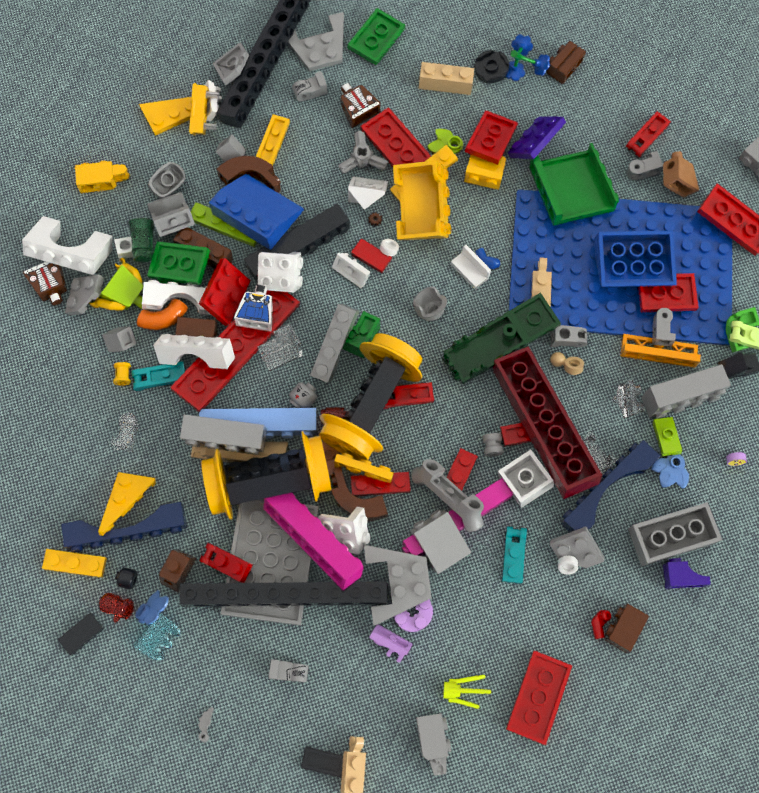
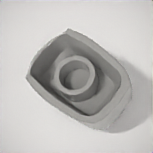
M168 162L153 174L149 180L148 187L157 198H164L182 185L185 181V172L178 164Z

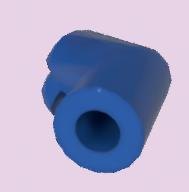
M484 248L475 251L476 255L490 269H496L500 266V260L487 256Z

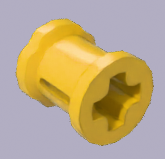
M115 363L114 368L116 371L113 383L119 386L131 384L129 379L130 363Z

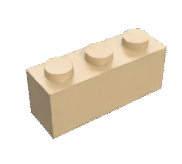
M422 62L419 89L471 95L474 68Z

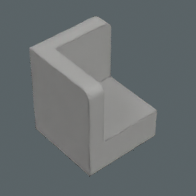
M231 134L219 143L215 152L226 162L229 159L244 156L246 149Z
M130 326L114 328L102 335L109 352L125 351L137 344Z

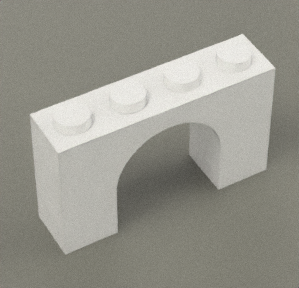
M42 216L22 239L23 255L91 275L97 272L112 252V236L94 231L90 238L80 246L64 247L56 244L55 242L61 236L60 221Z

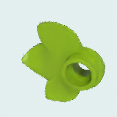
M436 129L437 140L428 145V149L432 153L438 152L445 145L454 154L459 153L463 149L462 139L458 136H453L452 132L447 129Z

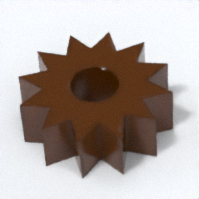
M372 212V215L369 214V223L374 225V227L383 221L380 213L374 214Z

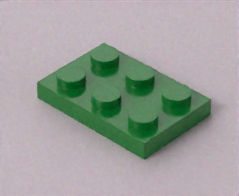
M376 8L348 43V49L372 64L377 65L405 30V24Z
M157 241L147 276L151 279L201 285L210 250L208 247Z

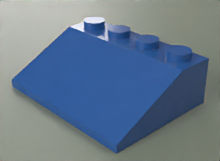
M244 174L220 189L209 202L214 216L269 250L275 246L304 211V208L248 174Z
M673 230L598 232L595 236V259L601 287L677 285Z

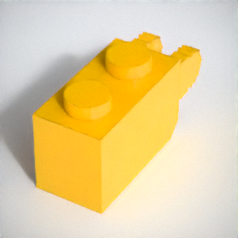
M112 161L75 165L76 185L80 193L113 190L117 186L116 182L129 179L130 174L124 164L113 165Z

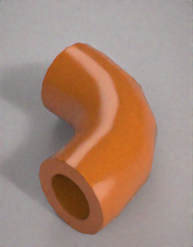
M172 299L168 306L161 311L153 312L143 309L139 313L137 326L155 331L169 328L177 323L178 317L185 315L188 307L182 301Z

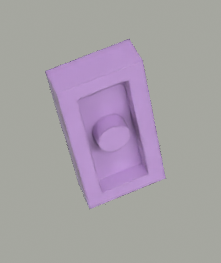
M379 624L376 625L369 637L377 645L389 648L387 652L388 657H390L392 652L398 653L397 662H401L404 655L408 654L413 645Z

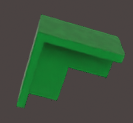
M363 311L356 326H353L342 349L364 359L365 356L360 351V345L363 342H371L375 334H378L381 328L380 318Z

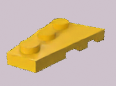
M192 97L139 104L156 136L190 120Z
M347 453L336 454L334 460L335 468H342L344 466L351 473L360 474L362 471L369 478L391 483L393 472H390V468L379 465V467L371 465L372 462L365 459L360 461L352 459L353 456Z

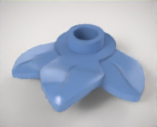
M680 454L659 458L651 467L652 471L660 473L659 481L662 488L669 487L676 482L679 487L684 489L688 484L689 473L684 468L685 460ZM673 460L678 461V466L673 464Z
M157 590L148 599L147 604L144 603L137 609L135 617L138 619V622L148 625L154 623L159 618V613L166 608L169 598L167 596L160 597V591Z

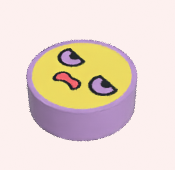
M736 452L727 455L726 461L729 466H739L747 463L746 454Z

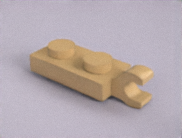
M539 258L538 271L532 272L531 298L541 292L551 307L552 272H546L547 258Z
M350 736L349 752L344 751L340 793H363L366 753H362L361 749L364 745V737Z

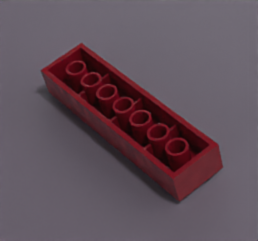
M529 346L494 360L493 372L562 498L566 499L598 485L602 473Z

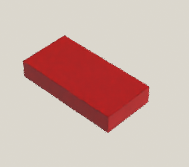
M362 238L351 252L352 256L380 273H383L392 260L391 256L383 254L380 249Z

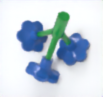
M521 34L517 35L516 39L511 43V46L514 48L511 51V57L515 58V61L509 63V72L506 78L518 81L521 77H524V65L518 63L520 60L532 63L535 67L534 73L543 76L550 66V57L543 54L534 60L525 57L533 49L531 38Z

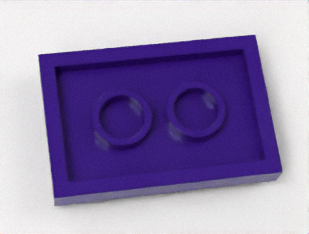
M537 117L530 128L523 132L522 137L507 152L510 158L535 159L566 123L564 117Z

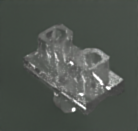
M627 380L626 383L618 385L616 390L617 396L612 397V402L619 404L623 418H629L644 412V404L636 402V397L641 395L642 392L641 386L634 384L633 380Z

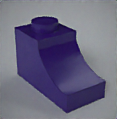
M681 558L669 559V562L663 564L665 589L695 588L711 585L710 576H702L695 573L688 566V561H681Z

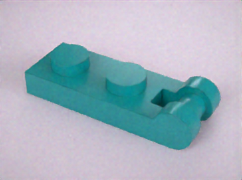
M178 362L176 365L164 364L132 370L131 375L134 378L133 390L141 391L146 388L174 384L185 372L184 362ZM143 376L147 377L146 381H142Z
M511 526L506 527L502 582L523 583L527 528L513 529ZM512 536L519 537V543L512 542Z

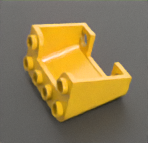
M436 160L393 165L394 184L400 187L401 221H396L397 240L448 238L449 234H451V224L448 223L450 206L447 205L449 188L448 186L446 187L448 169L444 168Z

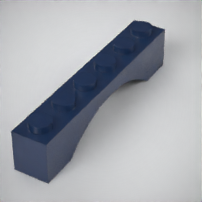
M644 440L640 444L635 442L628 449L630 454L627 457L622 455L615 462L617 467L614 470L609 468L602 476L604 480L600 484L589 489L591 493L587 497L583 495L576 502L578 506L574 510L570 508L562 516L565 520L561 525L568 532H573L585 526L589 530L595 524L597 506L606 489L624 477L644 474L659 459L660 455Z
M182 502L161 505L152 515L135 525L111 529L103 536L99 535V527L89 525L82 520L63 523L61 527L64 548L71 550V552L83 551V548L90 546L91 549L103 547V544L106 543L118 545L122 544L123 540H142L143 536L160 537L165 532H170L171 534L180 533L182 529L187 528L184 505Z

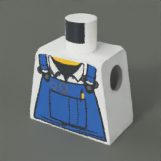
M257 285L255 293H244L234 317L236 326L272 331L273 302L272 296L266 295L267 287Z

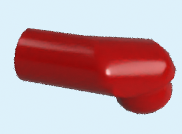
M608 610L598 611L591 621L595 639L605 638L603 626L611 619V613Z

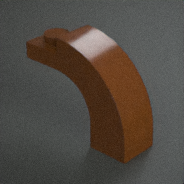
M239 156L229 159L216 169L218 178L226 186L244 174H248L277 193L281 191V181L274 174L273 166L261 158Z
M341 467L333 469L334 475H331L333 486L338 488L331 489V494L337 506L345 514L350 516L356 507L364 508L367 521H376L388 517L382 495L369 499L355 497L346 486Z

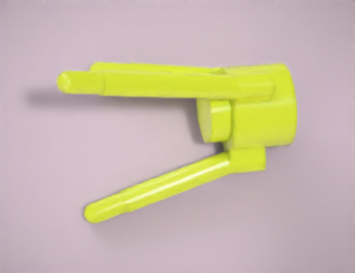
M478 675L460 679H449V682H444V699H449V702L479 709V705L456 697H460V693L490 694L491 690L461 688V685H459V683L485 679L486 676Z

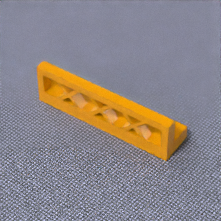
M630 334L622 335L621 357L693 368L700 363L701 355L698 354V345L674 342L671 346L673 350L662 349L665 346L654 345L655 348L644 346L647 343H652V338ZM627 340H632L637 345L627 344ZM683 349L693 350L692 353L681 352Z

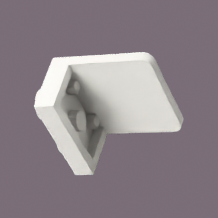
M292 252L290 254L259 253L258 285L267 287L269 291L294 293L299 290L303 282V278L300 276V269L303 267L301 252Z
M356 507L348 518L321 514L318 517L322 525L327 530H330L340 543L346 545L350 553L360 554L364 549V545L369 544L370 534L368 533L367 517L365 516L364 508Z

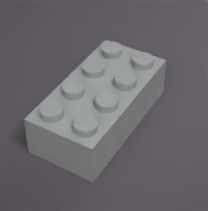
M721 364L650 386L641 399L649 419L653 417L659 419L667 416V413L672 411L674 413L682 412L688 406L692 408L698 407L707 400L710 403L717 401L721 395L726 394V390L731 384Z
M184 414L180 439L184 440L188 446L200 447V444H205V447L215 450L221 446L231 452H239V449H243L247 454L258 455L259 452H264L267 428L261 424Z
M708 502L637 523L628 528L641 567L722 541Z

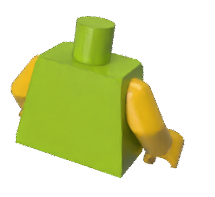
M120 258L122 264L117 265L115 263L118 271L95 302H89V304L93 308L100 307L107 310L122 311L124 309L127 310L133 303L142 309L143 296L139 293L144 286L138 269L126 263L124 258Z

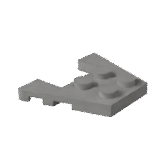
M343 12L328 16L332 28L330 32L299 40L294 30L293 36L287 44L294 50L308 71L342 63Z
M364 545L366 564L387 561L392 604L371 607L373 625L386 621L432 598L426 557Z

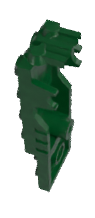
M540 292L504 313L503 316L490 321L469 337L464 335L461 339L455 340L450 348L443 351L442 361L445 365H448L454 380H460L464 384L492 368L494 360L528 347V344L559 327L561 322Z

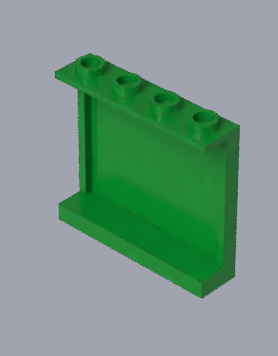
M593 143L589 144L586 151L543 161L537 155L535 159L530 161L529 169L553 226L615 211L619 197L613 190L612 181L608 178L605 165L601 163L599 152L594 148Z

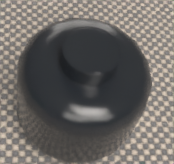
M124 567L120 572L116 573L115 580H117L119 587L131 590L136 584L138 574L137 571Z

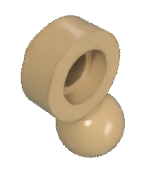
M555 352L550 357V362L553 366L560 367L563 365L565 371L571 375L583 372L584 361L578 357L566 359L561 352Z

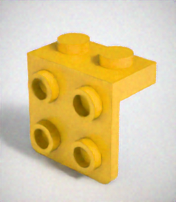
M470 154L464 182L499 190L506 158L502 156L497 165Z

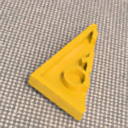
M118 472L98 530L99 535L103 536L106 532H109L114 527L113 524L120 516L124 517L134 504L143 497V493L150 486L153 487L155 485V478Z

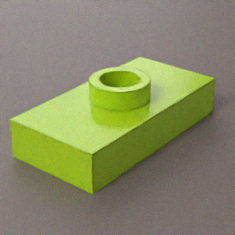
M673 417L654 419L652 423L661 455L681 454L682 447Z

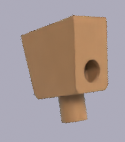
M677 151L672 153L671 159L663 164V184L666 188L685 198L699 191V186L693 164L683 158L682 152Z

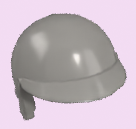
M427 287L420 291L413 299L415 311L423 320H437L444 313L447 298L440 295L435 287Z

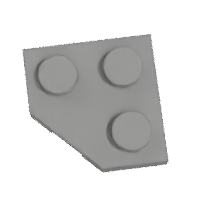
M241 42L213 63L225 85L233 82L241 74L249 57Z
M98 274L73 278L65 313L70 316L84 314L88 309L86 305L92 299L96 300L100 295L104 277Z
M586 526L550 540V546L558 559L567 555L573 556L577 559L578 566L583 568H589L604 562L605 557Z

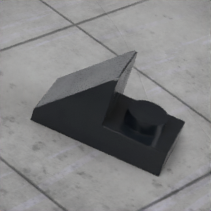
M738 353L717 363L718 365H723L728 379L759 373V362L755 353L748 355Z

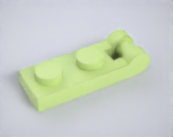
M732 321L731 328L733 330L729 341L759 350V328L743 324L741 321Z

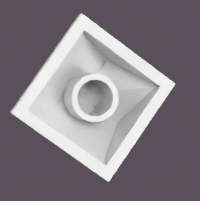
M353 176L348 186V202L358 203L365 210L385 195L388 181Z

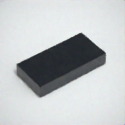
M89 613L61 636L58 641L67 653L72 656L104 628L95 616Z
M305 747L301 765L302 769L342 778L343 755Z

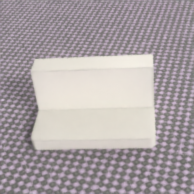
M467 245L463 247L462 253L451 261L454 269L475 290L489 279L490 268Z

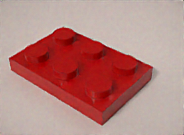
M485 110L465 148V152L498 165L517 129L518 122Z
M222 258L198 304L224 326H228L231 324L251 280L226 258Z
M694 273L676 274V286L638 287L641 312H657L661 308H668L671 311H697L699 307Z

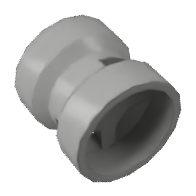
M489 433L482 436L483 443L486 444L484 449L485 456L493 457L504 454V449L500 443L502 441L501 433Z

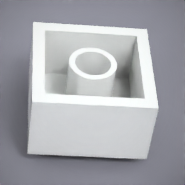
M532 450L527 451L498 471L500 479L503 478L521 508L554 487L553 479Z

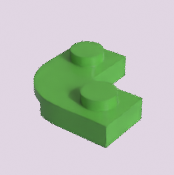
M755 307L733 313L726 322L728 341L733 330L731 328L732 321H741L743 324L753 327L759 325V318ZM729 341L732 352L749 348L748 346Z

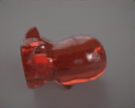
M106 593L99 600V608L102 612L115 614L113 618L114 623L118 622L120 618L127 620L133 612L134 605L130 598L122 600L120 596L114 593Z

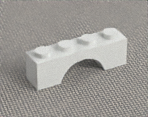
M156 280L144 282L142 309L161 311L168 301L175 298H184L196 306L199 314L211 315L198 304L207 286L205 288L198 287L195 284L182 286L176 282L161 284Z
M162 334L153 345L159 364L176 365L184 354H193L203 359L210 368L228 369L235 359L230 339L221 337L211 338Z

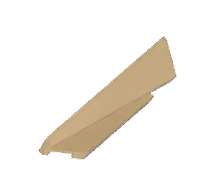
M265 442L264 452H259L258 455L247 454L243 449H239V452H231L221 446L219 451L223 462H244L255 457H268L274 453H287L288 442ZM200 444V447H192L191 457L199 459L214 458L215 449H209L205 447V444Z

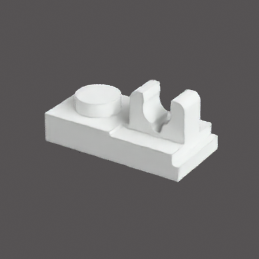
M210 80L205 83L210 92L221 91V88L214 86V83ZM219 96L218 99L208 98L206 121H212L217 115L219 109L217 103L220 102L222 96Z
M338 253L332 268L362 288L370 275V271L357 263L356 259L352 260L349 258L348 253Z

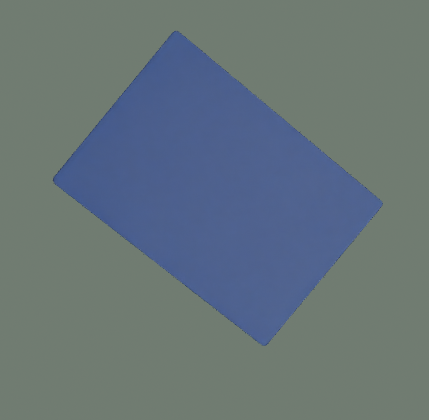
M520 189L516 193L509 310L531 298L532 272L538 271L539 258H547L546 272H552L551 309L561 322V325L586 328L589 333L621 336L623 334L652 338L653 318L657 312H641L638 287H601L595 259L594 238L598 232L673 230L676 274L694 273L699 308L697 311H672L673 319L670 322V333L676 334L675 341L728 346L730 344L726 334V322L732 315V238L697 212L700 206L619 199L613 212L553 226L539 191Z

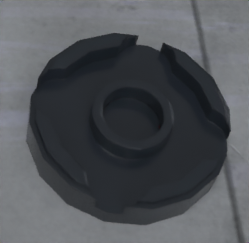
M494 50L481 53L474 65L476 76L486 83L501 81L509 72L507 56L503 52H495Z

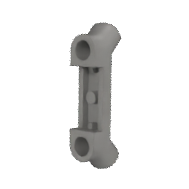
M427 459L423 461L422 466L413 469L411 478L414 484H425L462 518L466 531L473 532L482 528L484 525L481 515L484 509L482 501L474 494L468 497L443 475L445 468L435 460Z

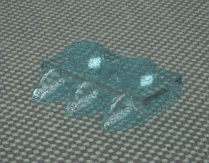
M159 613V618L145 628L133 646L153 660H163L164 655L159 647L172 648V642L167 635L177 637L181 635V632L174 622Z

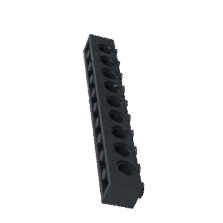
M279 0L252 48L241 74L236 77L217 111V115L223 124L238 128L242 127L311 0Z
M387 581L354 582L345 590H342L335 582L180 584V605L182 607L387 604Z

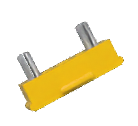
M193 83L189 126V132L193 136L196 134L205 135L206 130L217 129L216 124L206 123L208 98H219L217 96L219 92H210L207 86L197 85L196 83Z

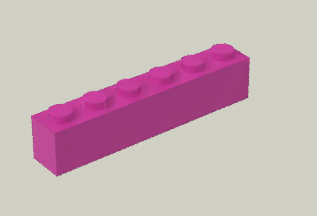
M293 493L264 498L263 509L342 590H345L362 576L364 566L360 559L354 557L346 545L340 543L334 534L327 530L321 521L314 517L308 511V508L295 498Z

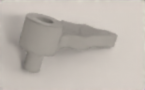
M212 707L208 711L203 712L202 717L199 718L200 723L198 726L202 731L199 734V740L203 743L209 740L208 727L211 725V717L214 711Z

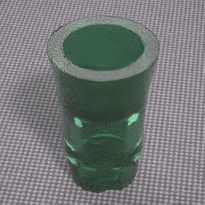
M148 218L132 219L128 224L131 233L134 261L149 262L152 260L154 221Z

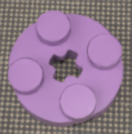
M430 599L415 606L418 614H415L414 617H410V613L406 610L394 616L395 622L402 630L407 632H418L424 629L430 623L433 616V607Z

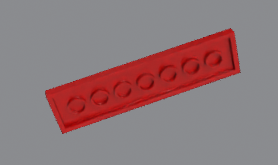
M267 290L266 295L272 296L273 302L272 331L236 326L234 319L218 336L230 339L235 359L228 369L210 368L203 359L198 357L170 387L171 390L200 412L300 306V301L288 292Z

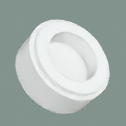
M384 239L380 245V251L387 256H395L399 250L398 243L392 239Z
M569 555L561 557L558 560V570L566 575L575 573L578 570L577 559Z

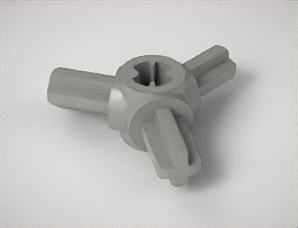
M361 131L354 134L355 146L353 153L350 154L349 159L339 164L340 171L345 174L356 166L364 168L369 165L385 170L388 161L373 155L374 152L370 151L369 146L366 145L365 133Z

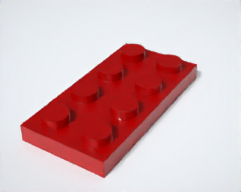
M389 107L360 126V130L365 133V136L392 167L393 165L425 162L431 157Z
M717 183L713 186L697 212L751 254L757 255L759 253V215Z
M533 650L506 730L546 745L572 665Z

